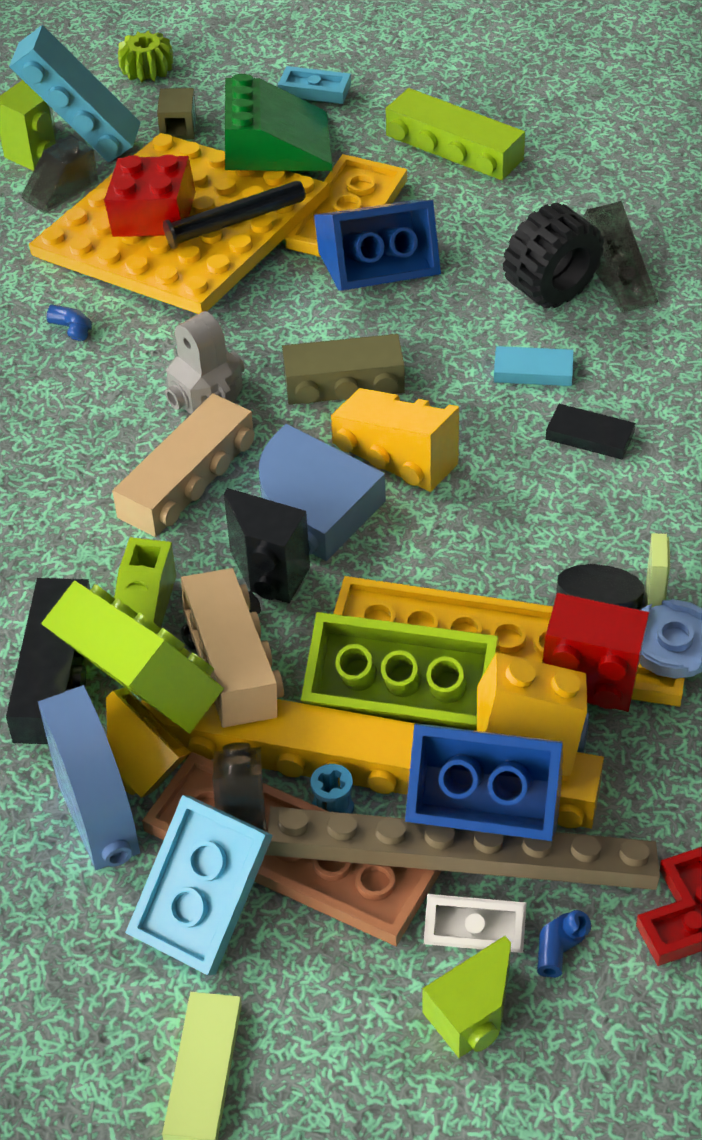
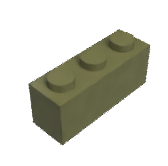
M398 334L282 345L288 405L340 399L347 400L359 388L390 394L405 393L404 360Z

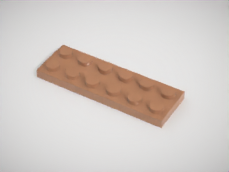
M192 752L143 818L142 823L144 832L164 840L182 795L194 797L265 832H268L270 806L316 811L327 810ZM265 854L254 882L397 947L441 871Z

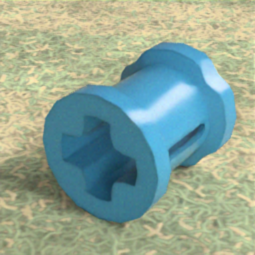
M325 764L317 768L310 779L311 791L314 794L312 804L325 810L326 802L327 811L352 814L354 811V802L351 799L353 778L349 770L338 764ZM338 777L340 778V788L338 787Z

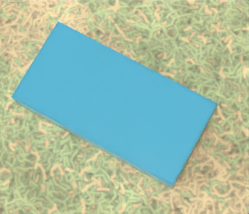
M496 346L494 383L572 386L573 350Z

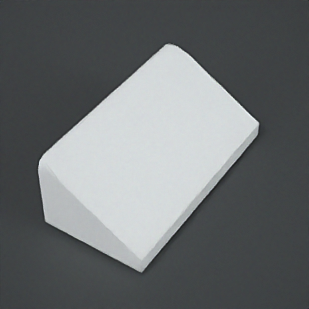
M427 894L423 944L484 949L503 936H506L511 942V952L523 953L527 902Z

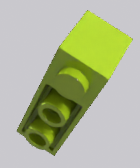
M129 537L119 567L114 595L115 599L118 598L135 612L141 613L159 628L162 626L176 580L172 542Z

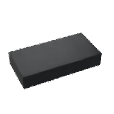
M558 404L546 429L545 440L623 460L635 433L636 423Z

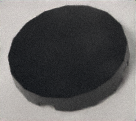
M597 564L576 565L565 569L558 575L556 594L561 593L639 609L643 602L644 584L637 576L623 569Z

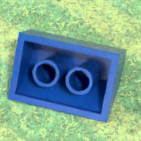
M410 200L314 215L318 252L339 291L441 274L433 200Z
M415 723L405 822L552 841L558 826L562 787L563 741Z

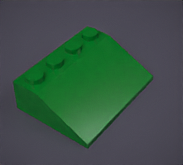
M236 74L232 78H225V170L332 171L327 111L260 78H253L248 74Z

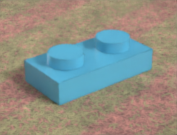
M286 66L278 83V88L305 100L343 104L351 86V74Z

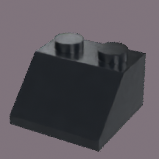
M227 488L224 492L230 552L249 590L264 599H276L290 604L310 569L306 511Z

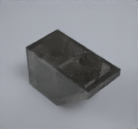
M238 742L223 746L221 751H214L212 780L215 808L263 831H267L261 747L251 748L249 743Z

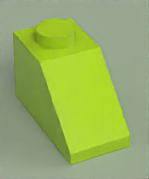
M506 936L498 939L422 988L423 1014L458 1058L472 1049L475 1052L486 1049L497 1039L501 1030L511 955V942Z

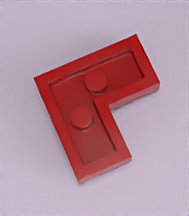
M702 847L661 860L659 871L676 902L637 915L636 927L657 966L702 951Z

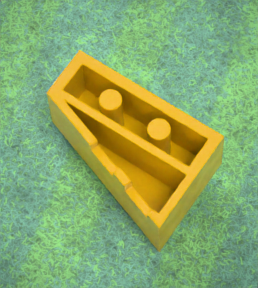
M359 388L331 415L333 444L344 452H351L369 461L371 465L378 469H385L401 477L409 485H417L431 493L458 465L459 406L449 404L445 409L431 407L428 400L418 399L415 403L400 401L399 395Z

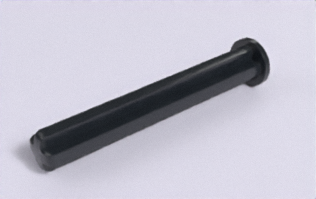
M294 181L172 223L169 220H164L163 229L170 247L176 249L178 248V243L302 202L306 197L305 189L300 181Z

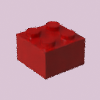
M166 154L160 157H139L131 155L117 159L104 199L112 237L165 236L163 229L164 220H169L172 223L189 217L196 193L189 156Z
M557 593L545 636L542 663L586 673L587 703L598 705L605 709L629 712L649 612Z

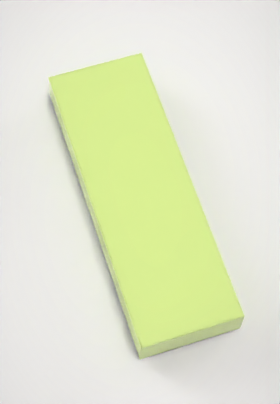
M190 992L162 1132L163 1140H218L242 1007L241 996Z

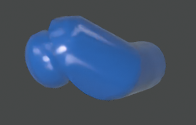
M53 304L49 306L47 311L48 323L68 326L67 334L71 339L84 341L88 338V330H92V322L82 311Z

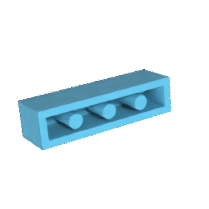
M43 25L18 43L9 67L107 162H111L133 147L141 122Z

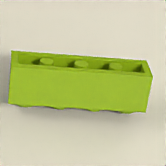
M407 88L386 107V136L448 159L454 163L503 180L524 160L525 131L411 88Z

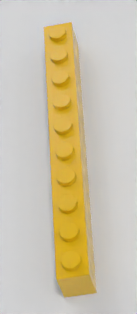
M277 699V718L225 728L222 727L215 703H213L189 734L145 701H141L191 753L194 752L210 760L235 763L244 769L258 767L279 771L288 777H311L317 768L325 764H338L349 770L353 778V785L370 788L380 794H390L392 792L408 794L415 723ZM577 752L568 782L562 781L558 824L565 828L584 827L592 829L601 786L604 756ZM338 777V786H340V778H339V777Z

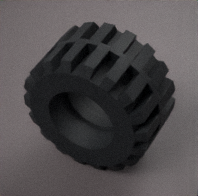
M553 203L551 206L547 204L542 206L538 212H532L528 219L517 227L516 233L511 236L508 242L510 243L509 247L504 253L506 260L503 262V270L506 272V279L539 306L541 305L543 308L548 309L551 306L553 308L559 307L564 302L571 301L577 294L579 295L584 290V287L593 279L594 273L601 264L600 259L604 254V248L602 247L604 237L601 235V231L570 207L560 203Z

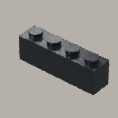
M37 578L6 713V720L13 743L48 744L38 701L86 685V668L83 665L84 657L41 623L74 580L90 590L89 579Z

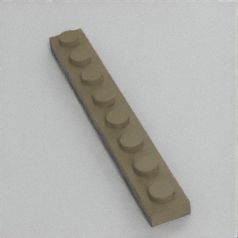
M270 806L268 833L272 834L273 837L266 855L657 890L660 878L656 841L560 832L555 833L552 841L411 823L405 822V818Z

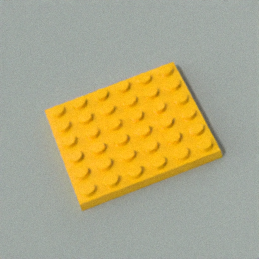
M160 133L134 155L139 157H160L166 154L189 156L196 191L189 217L294 181L302 183L306 197L302 202L178 243V248L172 249L166 236L112 237L104 202L113 174L111 173L108 178L29 243L31 255L42 260L199 314L212 308L285 239L302 220L308 217L330 196L329 183L290 171L225 170V151Z

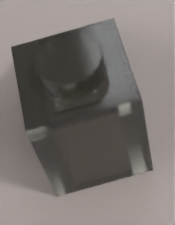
M73 135L61 139L58 143L45 149L22 193V199L43 214H46L99 183L94 149Z

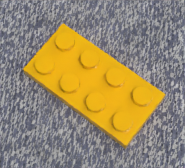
M342 154L324 180V182L329 183L330 196L285 237L286 249L321 257L318 252L314 215L393 203L407 182V169Z

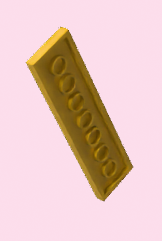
M344 576L333 614L495 635L499 639L500 653L542 663L545 636L553 606ZM639 663L632 700L681 707L685 678L675 679L659 676L645 669Z

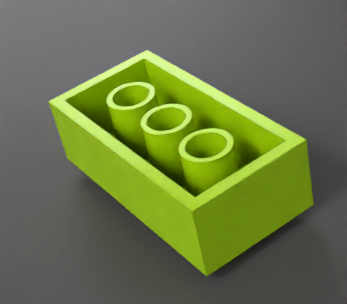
M74 580L41 623L92 664L189 734L224 689V687L210 677L215 670L210 664L195 653H190L184 648L185 644L164 628H159L147 617L135 612L118 598L115 599L96 584L89 590Z
M316 612L301 702L411 723L477 731V685L496 652L500 653L499 639L495 635Z

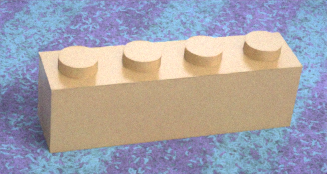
M212 393L112 490L117 518L154 537H157L167 526H172L178 520L180 513L192 501L198 500L204 493L205 488L217 476H221L227 471L231 461L241 451L245 452L250 448L255 436L252 411Z
M233 568L182 576L183 612L196 651L200 658L215 669L210 677L224 687L223 691L214 701L222 727L277 718V698L284 696L282 677L279 670L272 671L271 649L267 640H260V621L257 612L249 611L250 597L246 584L239 585Z

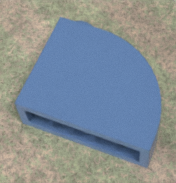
M285 424L269 440L261 454L259 461L261 498L306 511L309 555L314 554L327 561L386 501L385 473L288 424Z
M82 685L38 701L58 786L95 871L107 866L115 867L124 864L132 856L140 854L136 828L113 752L85 686Z

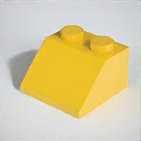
M496 652L477 685V731L563 741L562 781L568 782L572 774L587 715L586 673Z

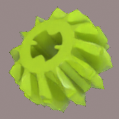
M150 30L146 33L137 31L134 36H125V41L119 43L118 62L122 74L128 75L129 80L139 78L141 83L149 78L155 82L156 76L166 77L167 71L172 70L174 62L170 40L163 37L162 33L152 34Z

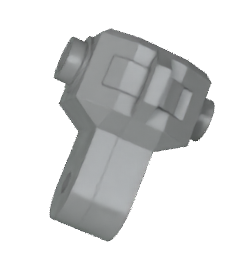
M203 311L176 326L175 337L178 356L173 359L166 370L169 387L165 390L167 401L175 410L182 408L190 414L212 393L234 402L243 388L241 373L244 372L245 367L242 359L236 352L232 351L229 353L226 350L225 337L221 326L212 314Z

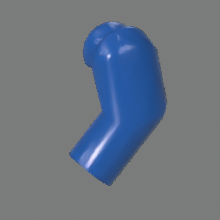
M574 910L570 913L562 914L541 929L537 973L539 975L552 978L562 975L563 953L582 942L591 930V921L586 913Z

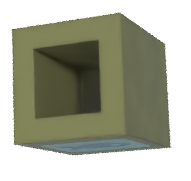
M194 88L160 89L157 109L159 133L169 134L183 140L194 139L197 117Z

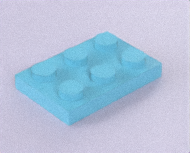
M182 795L125 933L206 975H216L273 835L194 797Z

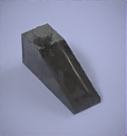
M622 201L587 209L583 218L597 227L604 237V244L602 246L604 254L600 259L601 264L598 270H596V274L620 311L625 313L656 305L658 300Z

